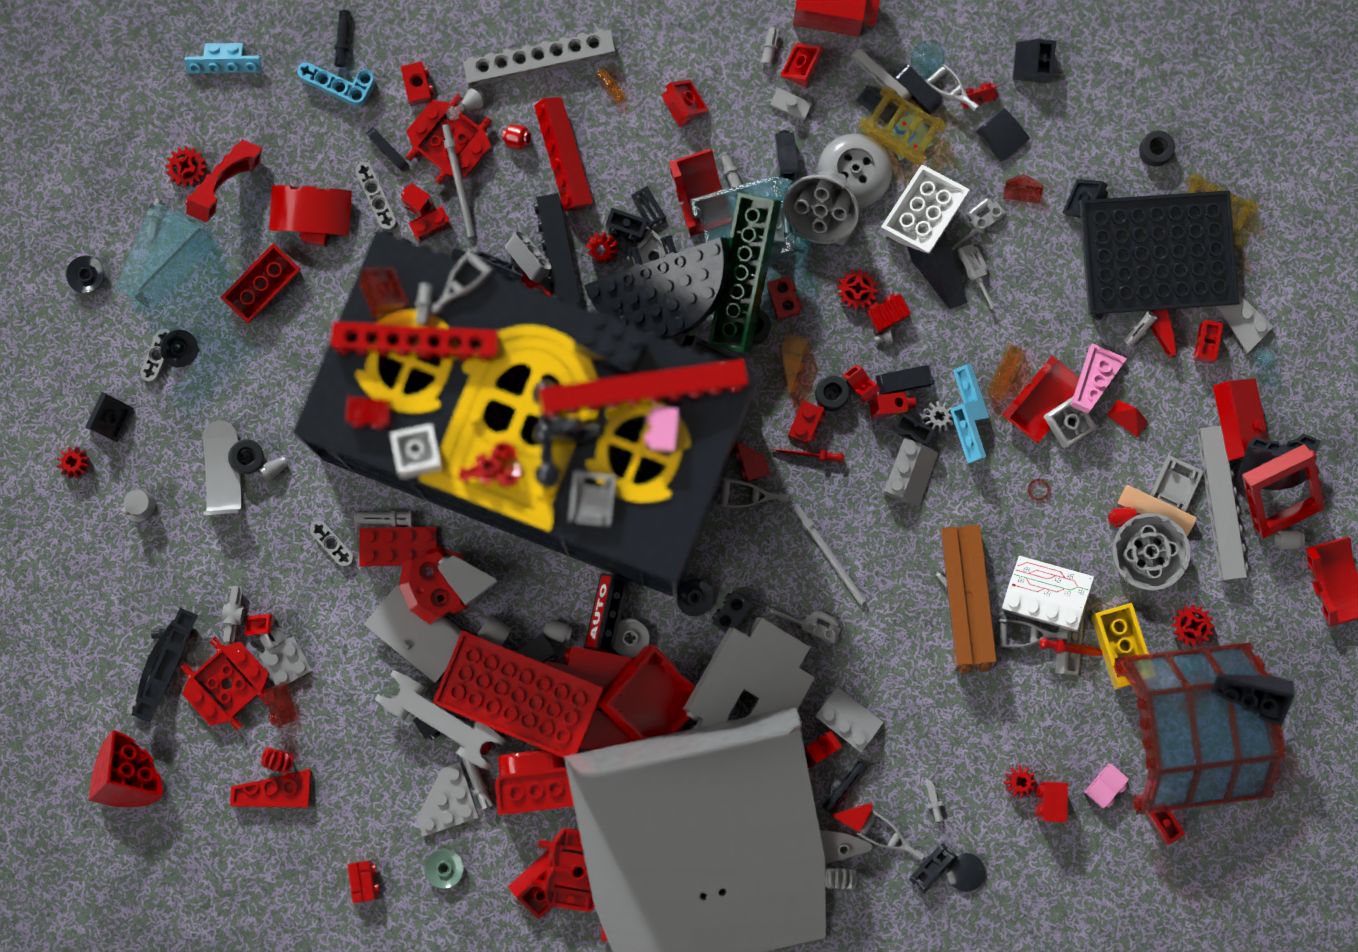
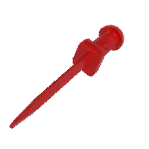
M771 449L787 454L820 457V462L830 460L842 463L845 460V456L841 452L840 454L821 450L819 454Z
M1042 638L1039 641L1041 649H1055L1057 654L1070 652L1089 656L1103 655L1102 650L1098 648L1064 642V639L1049 641L1047 638Z

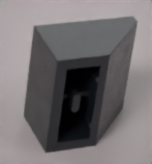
M1033 39L1016 42L1012 80L1050 84L1054 71L1056 41Z

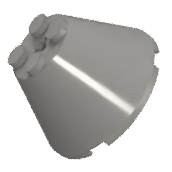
M821 171L817 174L803 177L790 186L784 198L783 210L788 224H791L801 237L815 243L830 244L841 241L842 238L853 232L859 219V206L847 182V178L845 175L837 172ZM812 209L814 214L816 215L815 218H811L809 216Z

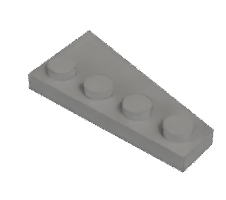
M1240 294L1238 305L1215 306L1246 354L1274 327Z

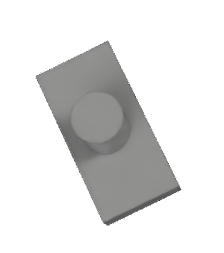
M777 88L770 103L771 107L802 121L805 120L812 105L811 102Z

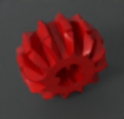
M606 231L602 233V236L598 232L595 233V237L591 236L589 238L590 243L586 245V248L590 249L587 254L593 255L592 261L599 259V264H602L603 261L607 264L610 263V258L615 259V253L619 251V248L615 247L618 241H612V234L606 237Z
M68 447V453L62 450L63 458H57L58 461L62 462L57 465V468L62 469L61 474H67L69 479H72L73 475L76 479H79L80 473L86 475V471L83 470L84 467L90 468V465L85 463L90 461L89 457H85L87 452L85 450L80 451L79 447H75L74 450L72 447ZM72 459L77 460V463H74V467L70 465Z
M268 747L262 753L260 764L269 770L286 774L293 768L295 757L280 749Z
M1021 765L1017 766V772L1013 767L1010 768L1013 775L1006 773L1005 777L1010 780L1003 781L1005 785L1010 784V787L1006 788V792L1013 790L1011 796L1015 797L1018 793L1020 799H1023V792L1027 797L1031 796L1028 789L1036 790L1034 786H1031V783H1037V780H1031L1035 773L1027 774L1029 767H1025L1022 772ZM1017 778H1024L1025 782H1023V787L1021 785H1016V782H1018V780H1016Z

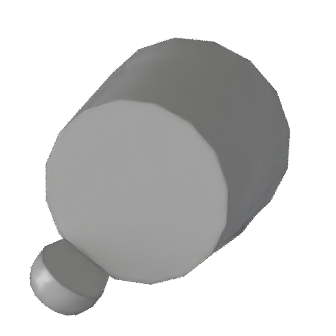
M132 490L125 496L124 507L121 511L133 522H142L153 514L156 508V501L153 495L147 491Z
M490 614L477 637L502 646L512 628L493 614Z

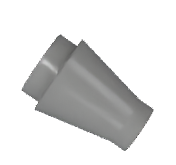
M282 456L263 463L258 470L265 481H272L288 466V463Z

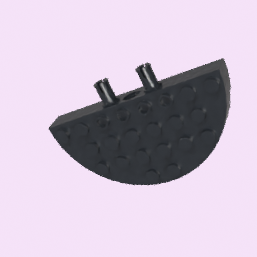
M665 236V238H660L665 251L664 257L648 263H642L638 247L631 248V250L628 249L627 253L632 266L630 269L585 284V290L596 310L620 320L621 323L627 326L629 324L640 328V332L645 334L652 332L659 335V338L682 335L701 325L709 315L713 314L724 297L730 279L729 271L732 259L728 237H719L682 251H676L673 236Z

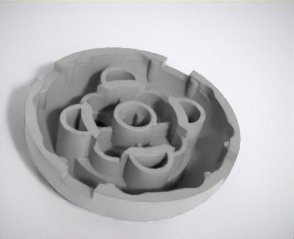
M847 134L834 139L821 153L817 165V173L833 171L839 174L843 172L848 174L847 182L857 200L859 208L870 206L881 199L888 190L892 179V163L886 149L877 140L863 134ZM850 155L852 160L846 161L844 156ZM863 159H869L871 163L864 165ZM853 166H856L858 171H854L852 169ZM859 177H866L867 182L860 183Z
M1145 513L1131 518L1118 530L1113 541L1112 557L1118 573L1129 584L1143 590H1160L1173 585L1183 575L1190 560V545L1183 529L1169 519V517L1156 513ZM1155 538L1161 540L1160 546H1156L1153 543ZM1137 540L1141 541L1142 547L1140 549H1137V547L1134 545L1135 541ZM1147 550H1151V552H1152V555H1151V556H1149L1148 554H1146V551H1147ZM1158 557L1164 559L1163 565L1157 564L1156 559ZM1140 559L1145 562L1143 568H1140L1137 564Z

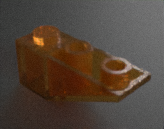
M790 333L786 334L780 353L788 396H791L792 392L796 393L799 382L795 380L797 374H802L805 364L801 362L803 356H808L811 347L807 345L809 339Z

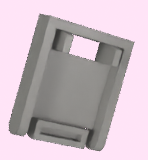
M1168 455L1150 492V496L1154 497L1155 493H1158L1157 499L1176 508H1179V505L1182 504L1181 510L1185 512L1204 471ZM1175 464L1191 471L1189 478L1173 471L1172 469H1174Z
M574 471L569 521L573 522L574 514H578L577 522L602 525V518L607 517L605 523L607 526H610L616 476ZM584 477L605 479L604 487L583 485Z

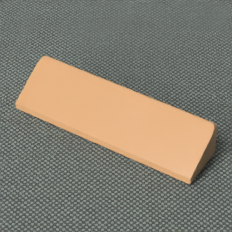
M1129 485L1125 486L1117 503L1124 507H1131V509L1135 508L1138 514L1156 513L1167 516L1183 529L1186 536H1188L1197 520V517Z

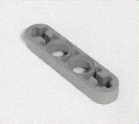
M856 49L852 53L851 59L900 102L905 104L912 97L905 87L863 51Z
M361 162L356 167V174L382 229L393 230L396 226V219L374 170L369 163ZM365 167L366 169H370L367 171V173L369 175V178L374 177V179H368L366 181L364 174H360V172H362L361 168ZM369 184H376L378 187L377 191L374 193L368 192L367 187ZM378 200L385 202V207L381 210L375 208V203ZM387 212L388 219H393L390 222L391 225L382 224L385 222L383 215L378 216V214Z

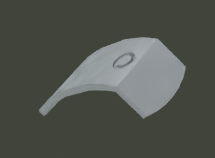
M213 421L205 428L203 433L207 502L206 511L203 512L204 515L242 513L241 474L235 472L228 462V453L230 448L238 441V434L234 426L227 421Z

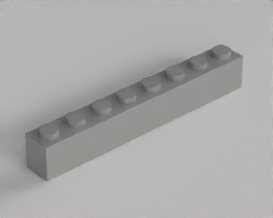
M1221 426L1200 428L1197 430L1202 469L1204 471L1203 475L1219 580L1222 582L1244 579L1247 577L1246 574H1248V565L1246 562L1244 563L1245 546L1243 543L1241 544L1240 537L1243 532L1242 526L1238 525L1237 518L1240 512L1239 507L1235 505L1234 499L1237 497L1236 488L1232 486L1234 473L1233 469L1229 466Z

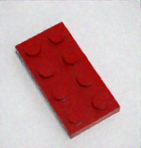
M437 527L359 528L360 567L402 566L404 561L427 556V551L437 547Z

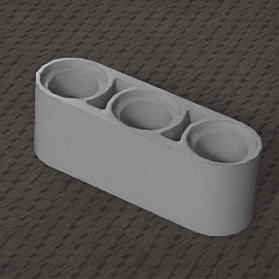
M516 231L506 243V250L532 281L541 283L552 267L532 241L523 232Z

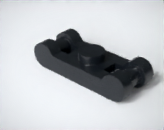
M944 843L940 844L910 876L909 881L918 885L922 893H926L939 876L957 860L958 856L954 852H950ZM943 855L945 859L941 862L938 858ZM924 873L928 876L925 880L921 878Z

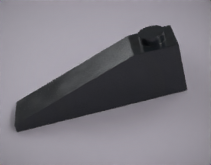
M945 231L930 254L906 246L912 263L918 268L949 309L967 303Z
M1217 674L1211 688L1212 693L1230 703L1234 702L1240 705L1244 711L1256 714L1260 720L1278 725H1283L1295 696L1294 682L1276 676Z

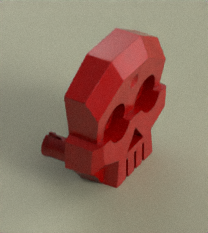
M442 546L427 551V556L404 561L399 582L409 610L429 625L450 612L455 615L469 609L470 604L465 606L437 568L440 565L439 561L446 556H455L465 562L463 554L450 551ZM427 569H432L433 574L427 575ZM443 595L444 601L438 602V596Z

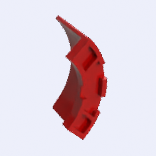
M712 149L669 162L679 203L683 202L681 207L690 237L732 223V217L722 190Z
M272 185L269 230L348 236L352 191L335 188L319 189L314 186Z
M1052 355L1032 378L1031 382L1033 384L1028 383L1002 415L1035 443H1039L1050 430L1044 415L1074 396L1079 377Z
M1344 537L1306 548L1308 569L1313 571L1315 581H1312L1316 596L1320 595L1323 603L1321 610L1329 626L1332 627L1357 620L1358 574L1353 558L1351 538Z

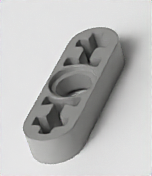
M161 329L156 333L141 368V377L147 382H154L158 379L165 363L163 358L158 361L153 360L152 355L155 351H160V347L156 345L158 343L161 346L162 339L160 336L168 334L170 331L167 329ZM149 361L158 365V367L154 366L152 369L155 373L154 376L150 375L147 378L148 375L145 372L146 370H151L152 365L149 364Z
M323 521L313 522L310 526V532L337 564L342 567L350 566L354 560L351 551ZM323 525V532L326 535L330 532L331 535L324 538L320 533L315 534V527ZM332 538L336 539L337 547L335 549H328L327 541ZM341 546L343 547V549H341L340 551L344 555L349 554V561L347 563L344 561L340 562L342 558L338 553L335 556L333 555V553L337 552Z

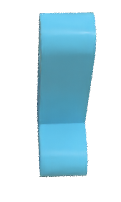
M307 62L300 64L297 69L302 82L355 107H362L366 104L375 86L373 74L366 69L359 71L353 83ZM310 71L311 75H310V74H306V75L304 76V74H303L304 72ZM365 77L371 78L367 84L361 82ZM322 78H328L326 84L322 85L319 83ZM339 86H345L343 92L336 91ZM355 94H362L361 99H353Z

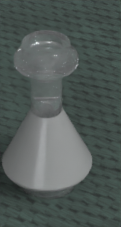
M469 89L461 104L456 107L449 106L447 108V117L450 120H457L459 113L464 110L481 109L485 101L483 93L478 89Z

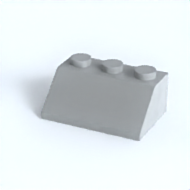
M904 437L883 494L919 507L938 453L921 443Z
M838 686L814 716V718L859 753L864 750L883 724V721Z

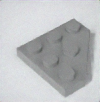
M461 762L441 769L417 817L423 837L479 818Z

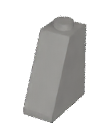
M446 556L439 561L440 565L437 568L465 606L497 584L495 578L455 556Z

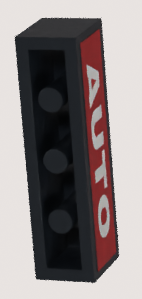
M600 574L584 649L612 654L629 582L628 578L614 574Z

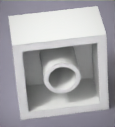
M432 425L391 433L401 479L442 470Z

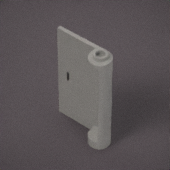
M399 583L364 623L367 628L434 683L446 671L462 632L459 627L445 616L429 625L413 614L407 606Z

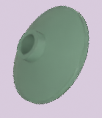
M439 849L431 853L424 866L427 880L438 888H449L457 884L463 875L464 869L460 856L449 849ZM442 865L448 866L447 872H442Z

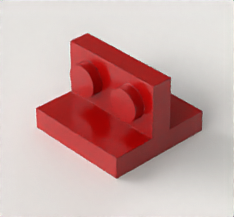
M691 79L670 82L665 86L667 91L661 97L679 127L685 126L696 116L704 115L709 111Z

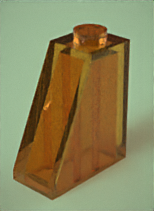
M1009 343L1006 344L986 392L989 393V396L995 399L1005 398L1021 365L1025 350Z

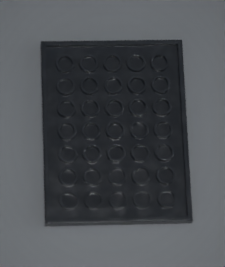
M1230 190L1079 201L1088 315L1239 304Z

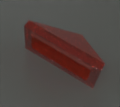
M1022 174L1006 180L1003 199L1040 204L1044 186L1028 175Z

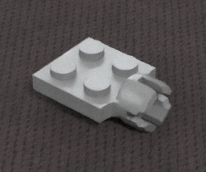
M274 627L271 631L274 640L270 634H262L260 636V640L265 647V652L260 654V657L278 689L313 671L295 636L292 638L285 637L280 627Z

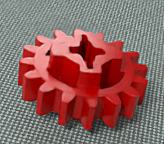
M185 146L184 151H182L178 147V153L172 151L173 157H167L170 164L165 165L166 169H169L166 174L171 176L170 180L172 183L176 181L178 187L182 183L185 188L188 187V184L195 187V181L201 183L199 178L206 177L203 173L204 170L208 169L207 166L203 165L206 163V160L202 158L201 152L196 154L197 150L195 148H192L190 151L188 146ZM195 159L198 161V168L194 165ZM187 165L190 166L189 169H188V168L183 169V166H187ZM174 166L178 168V175L175 174Z
M852 269L850 275L844 273L845 280L840 278L839 283L842 285L837 286V290L841 291L837 296L843 297L841 304L848 303L847 308L854 306V311L859 306L861 310H864L865 304L870 307V300H876L873 294H878V290L874 289L878 283L872 282L874 276L868 277V271L862 274L861 269L857 273ZM855 278L852 284H846L849 280ZM862 279L865 280L869 286H866L863 283ZM856 286H859L861 290L858 294L854 290ZM846 294H850L853 298V301L849 299ZM869 295L865 300L860 301L861 297Z
M1191 605L1190 609L1184 606V612L1181 610L1176 611L1179 616L1172 618L1176 623L1172 624L1171 627L1176 628L1172 634L1179 635L1177 641L1183 639V645L1185 646L1190 642L1191 647H1195L1196 643L1199 646L1203 645L1202 640L1205 642L1209 641L1207 635H1213L1210 628H1213L1214 625L1209 622L1213 617H1207L1208 610L1202 612V606L1195 609V605ZM1192 613L1199 615L1202 619L1196 618ZM1184 617V624L1180 627L1181 620ZM1191 622L1200 623L1196 625L1194 629H1186V627H1189V625H1191ZM1203 625H1205V629H1204V632H1203V634H1202V633H1201V629H1202ZM1183 633L1190 634L1192 638H1188Z

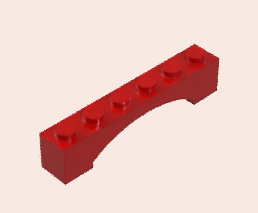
M243 139L237 145H234L231 152L224 156L222 162L215 166L213 172L205 177L204 182L196 187L195 192L192 195H188L185 201L187 206L186 214L207 223L216 213L218 198L214 195L219 187L237 174L246 171L252 172L261 162L263 148Z

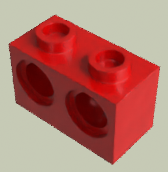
M412 183L409 187L406 186L401 193L404 207L419 217L427 214L434 204L430 194Z
M789 276L767 282V290L777 321L799 315L802 304L800 298L795 296L794 291L797 290L794 280L790 281ZM784 285L787 287V292L780 293L777 287ZM790 303L793 309L786 311L783 309V304Z
M1205 319L1200 323L1193 357L1194 361L1212 364L1217 360L1223 323Z

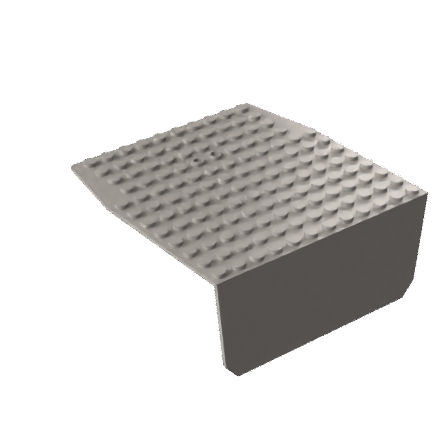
M796 707L564 757L594 906L612 952H765L825 938V855L800 731L801 723ZM721 888L725 889L724 894H719ZM701 893H706L705 898H700L699 896Z

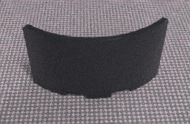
M1303 433L1300 437L1288 441L1287 444L1280 445L1278 441L1264 440L1254 436L1247 445L1236 482L1244 485L1242 474L1304 444L1309 450H1313L1317 454L1321 440ZM1305 468L1300 469L1262 489L1283 490L1298 486L1307 479Z

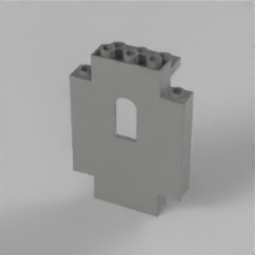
M763 618L755 619L747 635L735 628H729L683 708L688 712V717L696 721L698 720L696 726L690 725L688 730L728 722V716L743 689L759 698L749 717L793 707L798 709L815 677L799 668L810 647Z

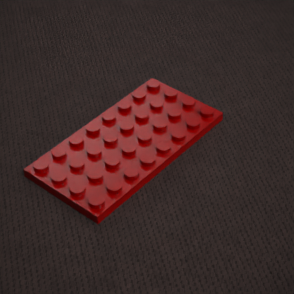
M462 631L432 703L564 758L579 753L605 688Z

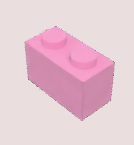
M653 406L652 412H648L647 424L651 425L650 433L646 432L645 445H649L648 451L674 452L678 409Z

